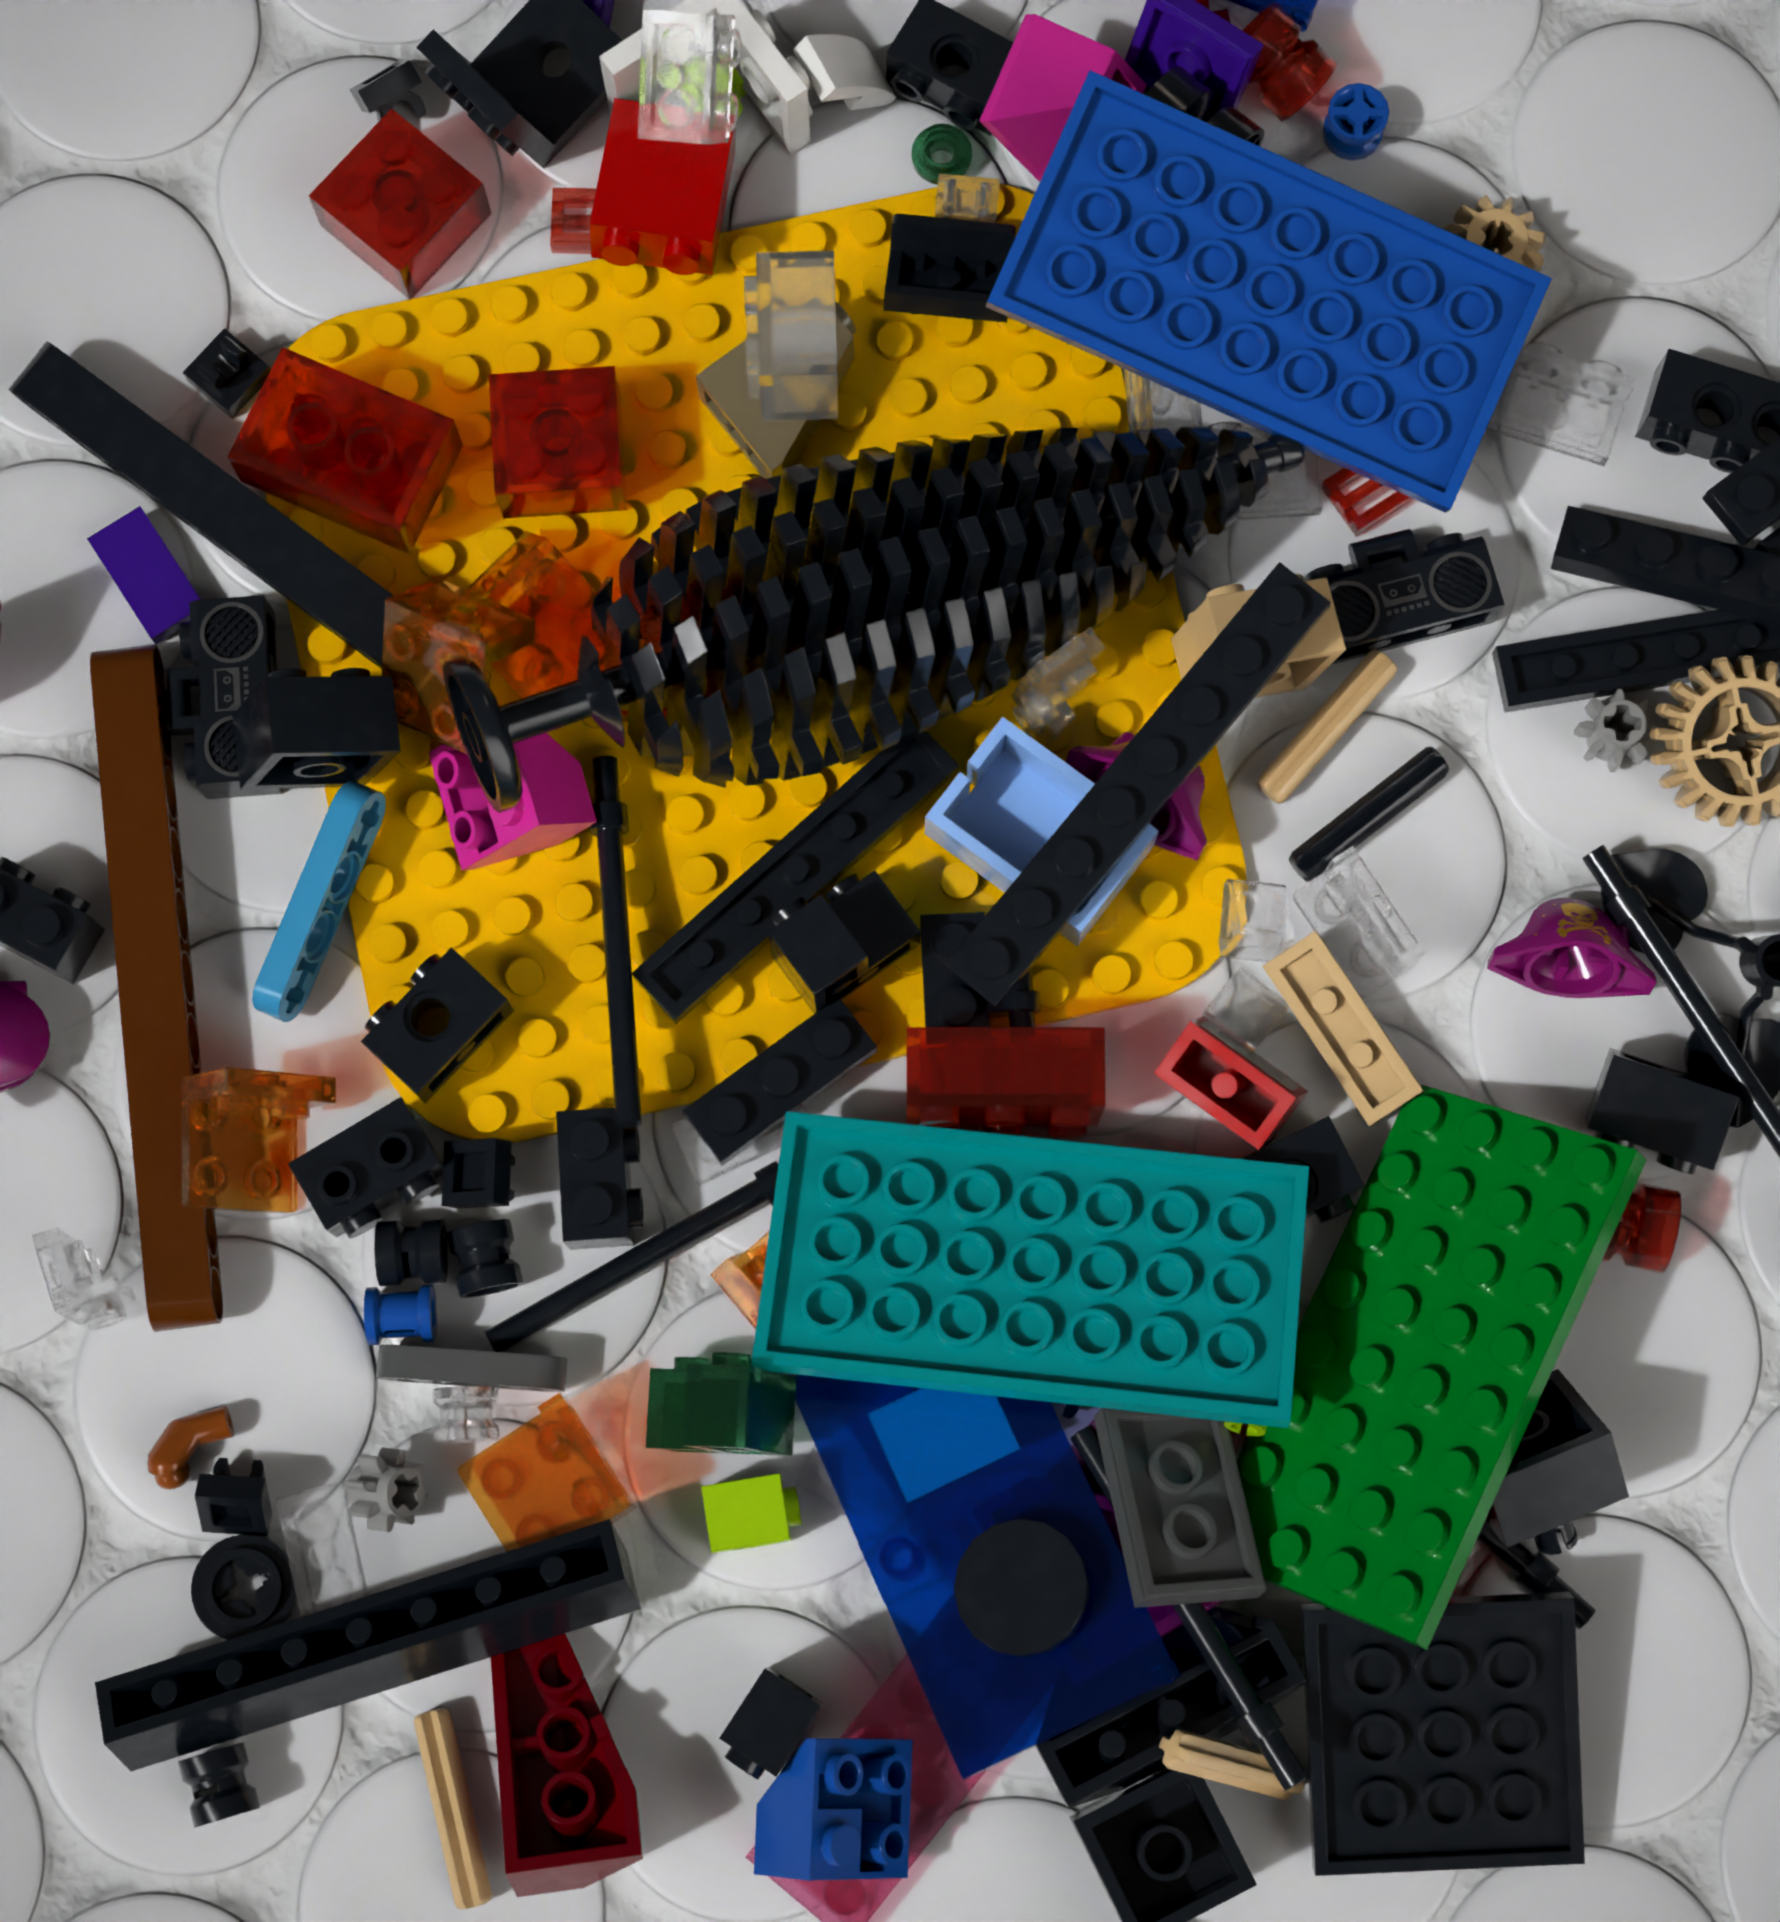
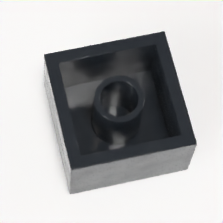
M287 668L270 672L267 675L268 677H265L232 715L240 789L342 787L348 781H355L366 785L401 751L392 676H370V671L364 668L338 670L333 672L331 677H307V671L298 668Z
M1166 1767L1069 1817L1121 1922H1187L1257 1885L1204 1778Z

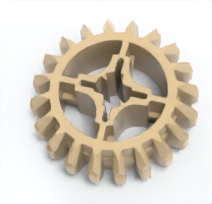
M1745 655L1738 656L1733 667L1727 657L1713 658L1711 674L1703 666H1693L1688 670L1693 689L1682 682H1673L1669 686L1671 695L1679 702L1677 706L1659 703L1655 708L1656 713L1660 717L1669 720L1667 728H1652L1649 733L1651 739L1665 741L1666 751L1655 752L1650 756L1651 763L1654 765L1670 764L1671 770L1663 774L1659 779L1660 786L1670 789L1682 784L1675 796L1674 803L1680 808H1687L1696 802L1695 818L1701 821H1709L1717 812L1720 826L1734 827L1739 815L1746 825H1758L1762 818V809L1770 816L1779 817L1780 746L1777 759L1770 772L1758 784L1756 778L1762 776L1761 759L1763 754L1770 747L1780 744V679L1777 680L1778 664L1772 661H1765L1756 670L1754 658ZM1738 688L1751 692L1762 699L1771 709L1777 722L1771 724L1757 723L1749 712L1748 703H1741ZM1715 698L1717 705L1711 707L1712 723L1709 730L1704 735L1692 739L1694 725L1704 707ZM1733 731L1744 732V734H1760L1759 737L1745 740L1744 747H1737L1739 751L1712 748L1715 745L1727 743L1728 735L1736 736ZM1715 759L1719 762L1724 771L1725 779H1732L1734 794L1725 793L1711 785L1700 773L1695 761Z

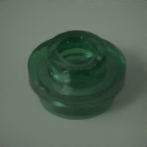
M944 123L932 125L920 132L914 140L911 153L912 164L918 175L927 182L937 185L954 183L960 180L970 168L972 162L971 143L961 130L952 125ZM944 150L949 152L953 158L948 163H936L931 159V155L936 151Z

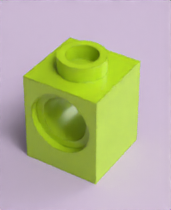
M780 1473L701 1486L710 1548L713 1554L792 1541L790 1527L802 1525L796 1486L783 1487L782 1475Z

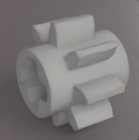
M1622 689L1616 690L1606 706L1599 699L1593 697L1585 706V711L1594 721L1586 720L1580 722L1574 729V735L1586 737L1589 749L1583 757L1584 760L1588 761L1596 756L1603 761H1608V769L1613 773L1619 768L1626 755L1634 763L1639 764L1648 753L1639 741L1650 740V729L1659 728L1653 724H1646L1644 711L1649 703L1645 700L1636 705L1631 701L1624 700L1625 695ZM1609 721L1616 722L1617 732L1627 734L1622 741L1616 740L1614 729L1605 728Z
M382 1447L378 1456L360 1454L357 1457L359 1465L352 1470L348 1480L344 1481L347 1498L351 1504L348 1513L350 1516L367 1518V1529L391 1532L394 1522L412 1525L415 1522L414 1514L420 1510L425 1499H427L426 1483L421 1474L424 1466L419 1463L405 1462V1450Z

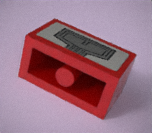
M1205 1016L1191 1020L1154 1072L1156 1076L1257 1150L1272 1143L1308 1092V1090Z

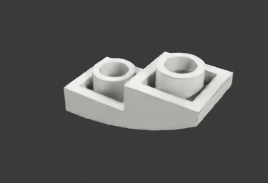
M838 34L806 35L793 49L799 63L809 77L811 87L816 91L821 102L843 99L850 111L890 105L897 98L869 47L856 38Z

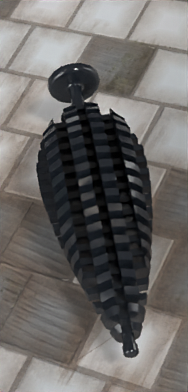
M1180 427L1175 436L1168 428L1136 430L1135 434L1133 432H1126L1115 435L1114 431L1094 432L1091 438L1081 439L1080 442L1076 437L1078 428H1058L1049 439L1048 445L1044 446L1042 454L1039 450V445L1044 429L1015 431L1006 445L1004 467L1001 459L1008 435L991 433L974 435L971 441L968 439L934 438L932 447L927 443L917 440L897 442L896 451L893 453H889L887 450L879 447L859 450L858 459L849 461L847 458L837 454L822 457L819 467L807 469L802 464L782 468L780 476L768 479L759 476L742 482L741 488L726 493L718 490L702 498L701 502L687 508L686 514L679 511L662 522L661 527L652 533L651 544L640 537L636 540L620 562L619 583L621 598L614 603L612 602L613 577H606L591 606L592 629L598 632L605 647L604 670H600L598 666L599 654L587 636L582 635L576 680L499 706L486 677L478 665L467 657H455L444 661L443 665L445 688L452 714L479 784L493 809L499 813L516 807L520 802L523 792L520 769L513 744L591 717L614 742L624 747L625 730L620 710H628L627 733L640 756L654 758L656 769L677 777L680 776L684 768L683 756H694L693 776L702 782L726 788L727 781L733 782L734 777L744 785L749 786L763 784L764 779H778L779 777L785 781L821 773L823 768L837 764L839 761L844 765L858 760L862 754L878 748V745L881 751L899 743L900 738L916 730L920 734L936 725L938 720L953 713L956 714L971 706L973 701L978 702L1004 688L1010 679L1015 681L1021 679L1035 670L1041 664L1044 656L1053 658L1066 649L1078 634L1088 635L1111 615L1114 592L1118 598L1114 611H1121L1143 591L1146 572L1151 570L1155 579L1159 582L1173 570L1178 555L1186 552L1190 558L1204 547L1209 534H1221L1239 517L1240 505L1250 507L1267 489L1269 473L1275 471L1284 472L1298 467L1303 462L1304 447L1299 442L1281 435L1269 436L1267 441L1252 445L1253 437L1247 432L1222 429L1217 436L1207 427ZM1216 450L1218 451V458L1215 457ZM655 557L658 563V571L652 576L653 560ZM644 639V647L639 650V640ZM663 708H667L666 719L662 712ZM731 748H733L732 760L730 759Z

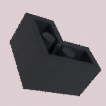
M875 870L862 880L857 874L842 880L827 893L826 897L830 901L829 903L822 894L809 903L801 897L785 906L772 919L775 927L768 931L772 958L814 1014L838 996L843 1000L920 945L921 931Z

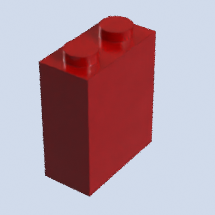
M614 98L589 223L591 257L604 259L618 266L640 264L665 268L678 275H691L694 273L713 275L736 151V116Z

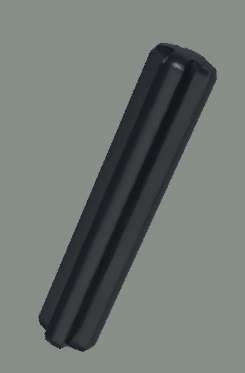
M1425 747L1296 848L1289 857V862L1294 871L1306 882L1316 879L1441 781L1449 771V766L1445 759L1433 747Z

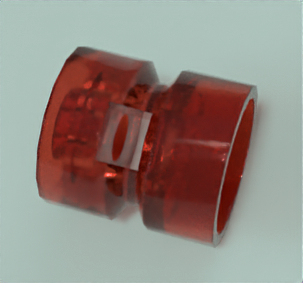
M1274 2L1261 11L1242 31L1264 44L1247 85L1256 83L1259 86L1256 97L1282 122L1297 113L1314 97L1331 77L1337 63L1313 39L1301 41L1299 39L1301 26L1277 2Z
M1644 1183L1639 1185L1631 1194L1621 1217L1623 1220L1622 1222L1619 1221L1602 1261L1607 1262L1615 1254H1619L1622 1256L1625 1266L1657 1273L1665 1272L1674 1252L1679 1231L1682 1206L1679 1191Z

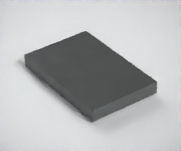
M1101 1408L1094 1415V1421L1134 1608L1252 1599L1260 1597L1267 1591L1230 1430L1224 1427V1421Z

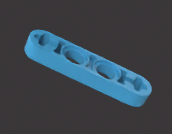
M348 781L342 785L334 796L256 980L252 997L253 1006L256 1010L282 1022H290L303 1009L382 824L386 800L380 791L355 781Z

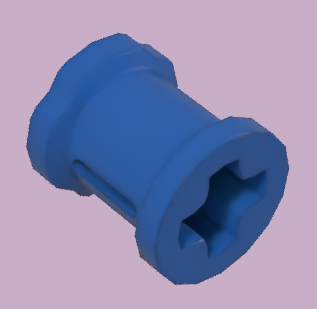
M433 1284L422 1285L419 1291L381 1293L378 1287H366L364 1295V1325L368 1345H380L383 1338L421 1336L423 1342H434L437 1335V1309Z

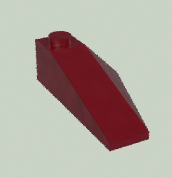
M566 1634L491 1657L505 1874L516 1896L523 1897L585 1888L642 1860L643 1852L636 1788Z

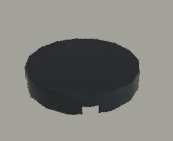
M1015 1519L994 1524L974 1538L958 1562L954 1584L959 1616L972 1635L998 1653L1023 1658L1052 1652L1073 1637L1086 1612L1091 1591L1086 1562L1072 1541L1046 1523L1025 1519Z

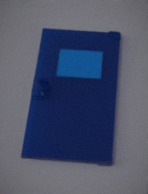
M797 1374L785 1376L962 1779H968L1143 1694L1156 1690L1166 1684H1171L1174 1680L1181 1677L1174 1659H1171L1148 1608H1134L1124 1557L1051 1402ZM1015 1519L1046 1523L1068 1537L1086 1562L1091 1584L1089 1604L1086 1606V1612L1081 1619L1082 1622L1073 1637L1052 1652L1028 1658L998 1653L976 1639L959 1616L954 1593L958 1562L971 1541L992 1525Z

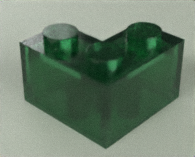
M727 1352L711 1353V1359L674 1357V1369L650 1368L645 1448L668 1452L792 1456L797 1377L752 1366V1358L749 1354Z

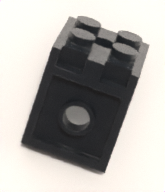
M529 0L472 63L434 29L416 48L432 63L425 74L443 92L468 112V117L493 141H496L512 157L521 149L544 169L607 101L599 56L623 40L582 0ZM556 48L569 49L572 59L568 70L558 77L546 76L543 70V63L548 53Z

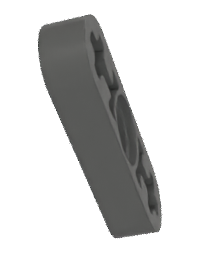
M379 1345L376 1378L411 1383L565 1392L568 1359L536 1354L407 1345Z

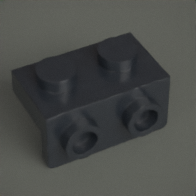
M895 214L892 220L891 246L883 311L1007 323V316L987 308L986 303L1015 240L1016 227L1010 224Z

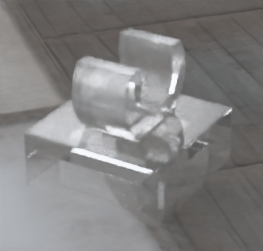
M939 174L934 217L996 223L1000 179Z

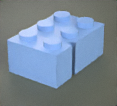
M1002 716L968 760L967 776L959 772L925 816L924 834L1005 893L1095 783ZM970 783H972L975 787L969 794ZM1151 824L1145 829L1059 934L1077 947L1152 850L1159 832L1158 829Z

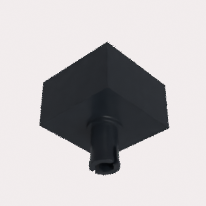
M1559 1369L1552 1371L1486 1518L1487 1523L1506 1548L1535 1536L1534 1540L1537 1549L1549 1555L1562 1553L1556 1533L1562 1534L1567 1550L1572 1549L1576 1545L1578 1535L1575 1527H1573V1520L1629 1497L1611 1431Z

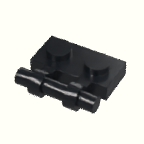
M984 912L920 915L926 1045L990 1043V1017L1009 1016L1010 1039L1028 1040L1036 1037L1034 1014L1041 1012L1040 993L1033 990L1032 967L996 1009L945 966L947 961L982 921Z

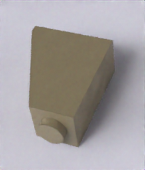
M816 289L696 375L699 399L758 473L765 479L780 476L782 468L795 465L854 360L853 334L856 333V328L851 318L837 302L828 305Z

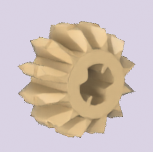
M1487 195L1478 200L1475 210L1463 204V206L1456 210L1453 218L1455 224H1449L1444 227V230L1479 246L1485 245V248L1488 250L1491 246H1495V253L1537 272L1540 271L1543 265V255L1537 251L1541 250L1545 242L1544 232L1530 229L1535 219L1533 210L1518 216L1512 213L1514 208L1512 196L1504 200L1500 209L1493 206Z

